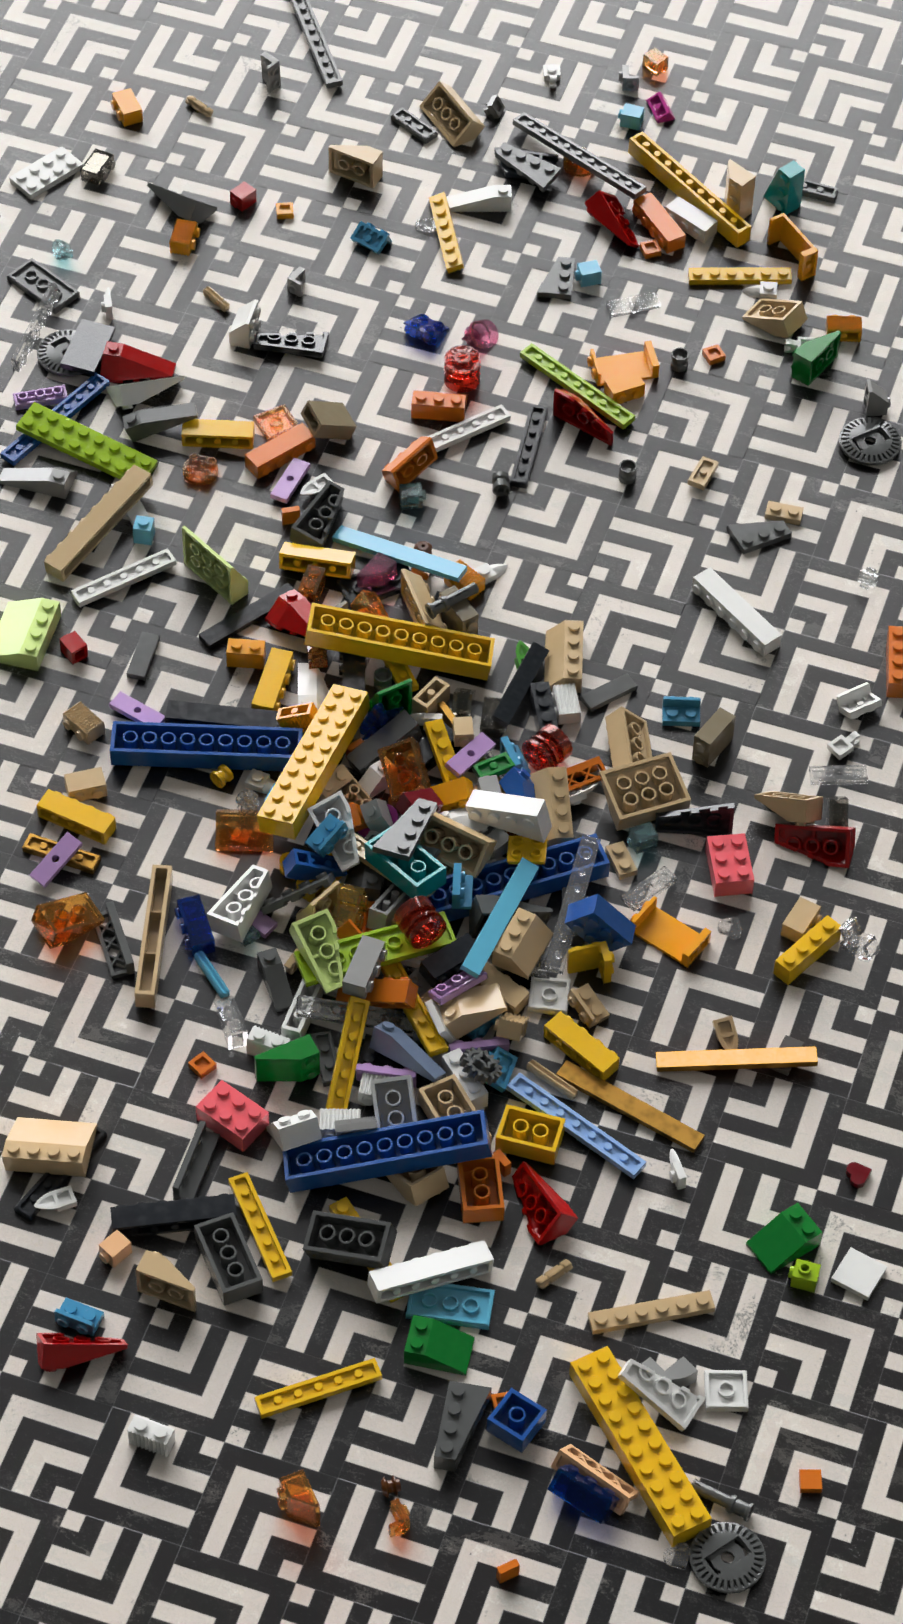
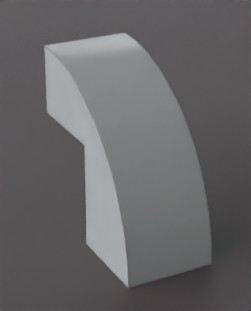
M684 1356L665 1371L651 1357L642 1363L644 1366L654 1370L655 1374L671 1379L672 1383L680 1387L689 1386L697 1381L698 1370Z

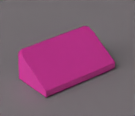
M660 91L646 100L657 123L675 119L666 98Z

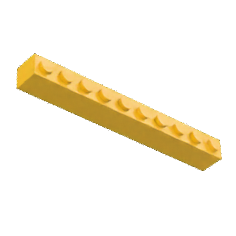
M643 131L629 138L628 153L673 193L718 221L717 231L736 248L750 241L751 225Z

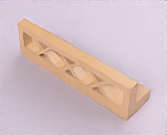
M572 1444L561 1448L551 1465V1468L618 1515L624 1514L629 1502L637 1498L640 1493Z

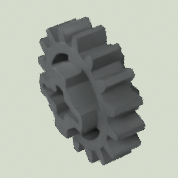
M471 1047L470 1050L466 1049L460 1058L461 1062L459 1065L464 1067L462 1071L468 1073V1078L473 1077L474 1082L479 1081L482 1085L485 1082L488 1085H491L492 1082L496 1083L503 1073L501 1071L503 1067L498 1065L500 1061L494 1059L495 1055H489L487 1050L482 1051L479 1047L477 1050L474 1047Z

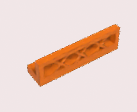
M599 756L567 768L569 792L601 780L600 775L590 774L599 769L600 771L606 770ZM586 776L583 782L574 781V779Z

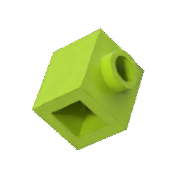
M796 1259L795 1266H790L788 1278H792L790 1287L815 1293L821 1265Z

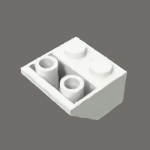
M253 300L238 309L229 331V345L250 349L252 342L255 341L256 331L260 330L261 320H259L261 308H259L258 300Z

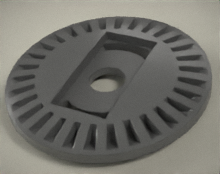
M76 330L56 331L46 336L40 342L37 349V358L39 364L46 371L58 376L81 374L60 368V363L64 357L62 353L67 350Z
M864 417L855 419L843 427L839 437V444L843 453L851 460L864 465H881L888 463L898 455L901 449V436L890 423L878 418ZM873 439L876 443L868 445L865 443V440Z
M719 1522L711 1524L710 1527L700 1531L695 1536L690 1547L689 1562L694 1575L703 1585L720 1593L733 1594L745 1591L757 1583L765 1569L766 1553L761 1540L749 1528L733 1522ZM738 1544L746 1550L747 1556H745L743 1549ZM729 1552L734 1556V1561L724 1563L721 1560V1555ZM706 1560H710L712 1568L709 1566Z

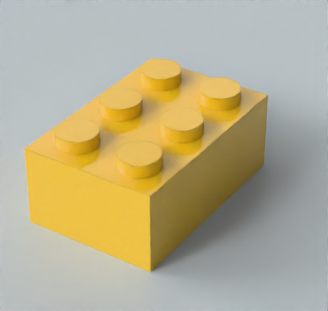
M506 1104L496 1135L495 1151L500 1149L503 1153L554 1165L565 1132V1118Z

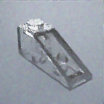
M233 995L213 1000L228 1049L246 1046L248 1032Z

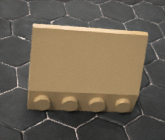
M671 752L599 772L609 811L617 831L656 820V813L689 809L690 795Z
M17 1117L6 1138L2 1153L5 1170L43 1174L47 1172L56 1175L86 1177L97 1123Z

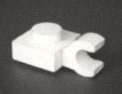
M543 65L544 81H549L550 88H556V81L561 80L560 65Z
M797 336V340L786 339L784 352L791 353L804 342L815 339V337Z
M856 731L846 738L841 734L827 744V749L841 760L854 751V746L860 743L858 740L860 735Z

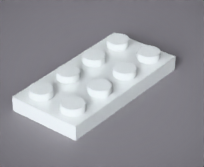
M61 146L10 176L9 179L10 183L29 199H33L84 168L81 161Z

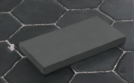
M33 258L7 275L8 281L54 314L80 297L78 290Z

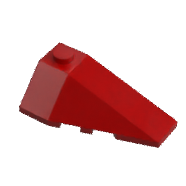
M598 190L584 202L590 216L598 220L627 245L635 248L639 247L634 232L628 228L629 220L623 216L625 214L624 208L615 195Z
M107 341L102 356L100 375L111 383H123V380L138 382L139 379L149 378L150 380L169 378L174 375L176 363L123 343Z
M557 388L554 390V416L610 446L613 444L614 432L581 398L566 390Z
M295 589L287 591V593L277 598L265 617V621L278 630L286 629L292 635L300 634L306 636L311 604Z
M776 823L774 843L806 855L808 858L820 861L829 867L849 868L855 848L856 827L797 826L795 824Z
M523 1161L512 1175L517 1196L521 1198L523 1204V1215H526L528 1220L527 1229L537 1244L542 1245L567 1234L578 1217L570 1206L527 1162Z
M36 1333L38 1363L47 1372H55L57 1369H65L127 1349L128 1346L124 1339L95 1337L94 1340H90V1338L84 1337V1335L68 1338L64 1337V1333Z

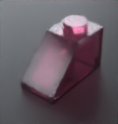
M378 552L357 574V586L363 588L386 585L397 575V562Z

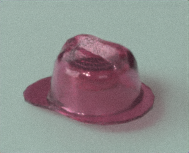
M484 319L471 322L470 326L465 329L464 337L461 339L465 340L472 348H486L495 345L499 335L495 324L490 320Z

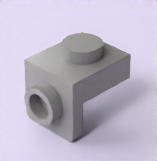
M622 65V72H619L618 76L619 82H622V91H638L639 76H629V65Z
M299 266L287 278V290L299 297L303 295V283L305 282L304 268Z

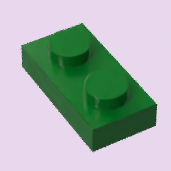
M507 752L472 765V770L477 778L487 775H497L498 777L508 773L515 767V764Z

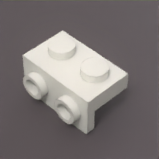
M867 682L836 696L839 712L849 719H856L860 715L872 712L882 706V700L871 693L870 684Z

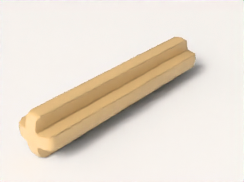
M532 1059L528 1062L527 1070L570 1100L577 1096L578 1090L537 1061Z

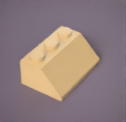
M730 159L727 168L725 204L745 219L752 213L756 176Z
M518 908L493 950L492 964L528 979L554 933L536 914Z

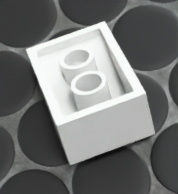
M302 1110L297 1115L281 1117L278 1121L266 1126L268 1133L283 1151L322 1139L317 1116L312 1110Z

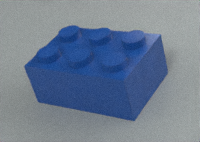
M599 894L569 904L564 923L589 944L606 941L609 951H615L632 945L636 927L633 922Z

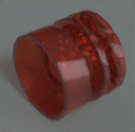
M459 345L450 348L444 356V383L450 390L465 393L478 387L480 383L481 357L477 350L466 345Z
M546 724L536 735L531 736L522 744V752L525 759L536 771L547 767H557L559 763L565 761L573 752L567 735L553 724Z
M421 895L409 899L399 907L394 915V922L404 933L412 947L416 949L432 945L446 930L447 923L436 911V908L427 896Z

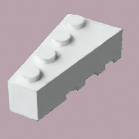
M474 789L466 804L470 820L542 843L545 842L552 827L544 799Z
M252 865L210 909L207 917L211 931L243 942L272 889L268 870Z

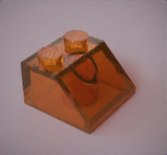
M302 1469L279 1478V1487L277 1488L279 1498H277L280 1509L285 1510L290 1518L315 1527L320 1526V1505L304 1470Z

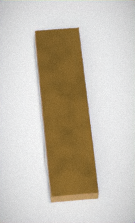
M30 833L22 847V851L44 858L58 842ZM79 849L66 866L94 874L101 861V856Z

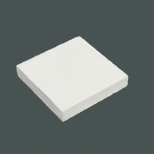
M532 976L527 1012L556 1015L561 1011L567 1015L569 1003L567 996L570 991L571 980Z
M432 999L425 1002L439 1035L449 1044L459 1040L445 1026L439 1006Z
M850 1247L831 1277V1282L868 1301L886 1272L887 1266Z
M704 1370L705 1411L748 1412L747 1371Z

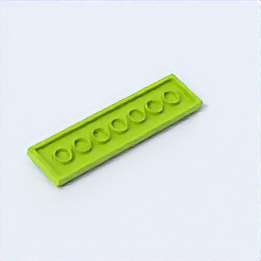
M36 402L31 405L16 424L17 431L118 479H121L125 472L134 464L149 473H152L158 465V460Z
M438 912L339 939V955L343 977L348 970L362 935L385 941V950H388L385 962H381V967L437 952L455 941L456 937L445 912ZM295 951L294 958L305 986L309 987L320 984L300 951Z

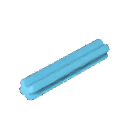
M203 951L195 953V961L220 998L228 997L230 990Z

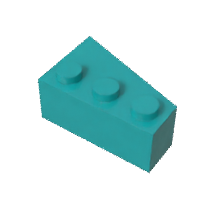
M794 160L779 168L763 197L786 215L801 207L805 169Z

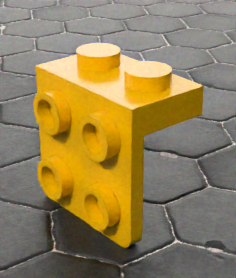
M509 836L507 863L519 864L523 857L535 865L545 864L548 837L542 843L524 836Z
M606 941L575 946L569 949L567 953V972L572 974L598 968L603 984L611 982L612 974H614L612 963L615 962L613 951H609Z

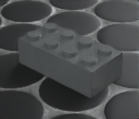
M313 1210L303 1250L309 1258L375 1269L384 1268L389 1265L397 1230L391 1222Z
M233 1212L194 1225L195 1240L224 1306L263 1292V1279Z

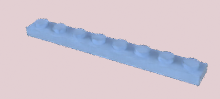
M519 1073L507 1085L509 1092L537 1112L565 1118V1131L632 1179L646 1167L645 1160L523 1074Z

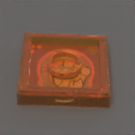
M285 404L253 416V421L267 441L299 425Z

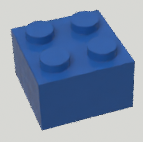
M510 1388L487 1418L486 1431L522 1453L546 1422L547 1409L515 1389Z

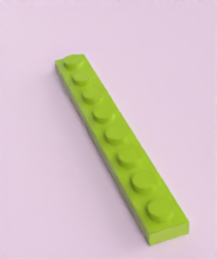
M533 343L520 352V357L570 393L581 398L587 405L620 428L625 429L635 421L633 413Z

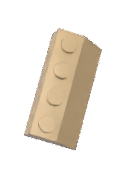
M441 81L436 84L419 106L453 147L474 140L485 127L455 90Z
M401 569V595L413 622L447 629L446 623H442L441 613L432 619L426 612L425 604H431L435 601L434 597L429 594L428 583H424L422 576L409 570Z
M565 620L546 631L545 648L549 652L545 658L544 682L549 681L551 692L554 685L575 683L577 693H581L584 621Z
M622 706L605 717L613 768L652 757L646 720Z
M547 767L531 773L530 779L534 784L535 798L545 800L552 824L547 836L548 847L573 840L567 768Z
M437 812L434 813L419 844L440 849L441 852L437 860L454 868V863H462L461 871H465V874L472 875L474 878H477L489 861L497 843L496 840Z

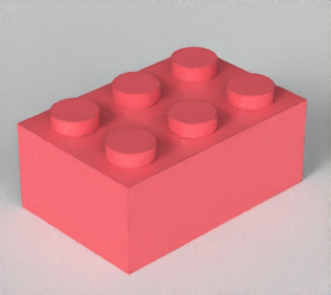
M745 833L707 836L705 851L714 897L753 894L754 875Z
M221 1080L196 1106V1120L205 1121L206 1127L220 1134L222 1138L244 1152L266 1129V1126L269 1125V1112Z

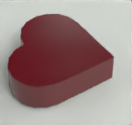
M851 1162L847 1165L846 1175L850 1178V1184L854 1188H861L868 1180L872 1169L857 1162Z

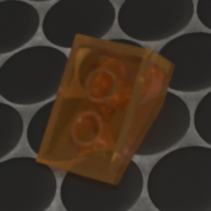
M87 892L36 905L31 922L48 947L52 949L66 945L103 924L105 918Z

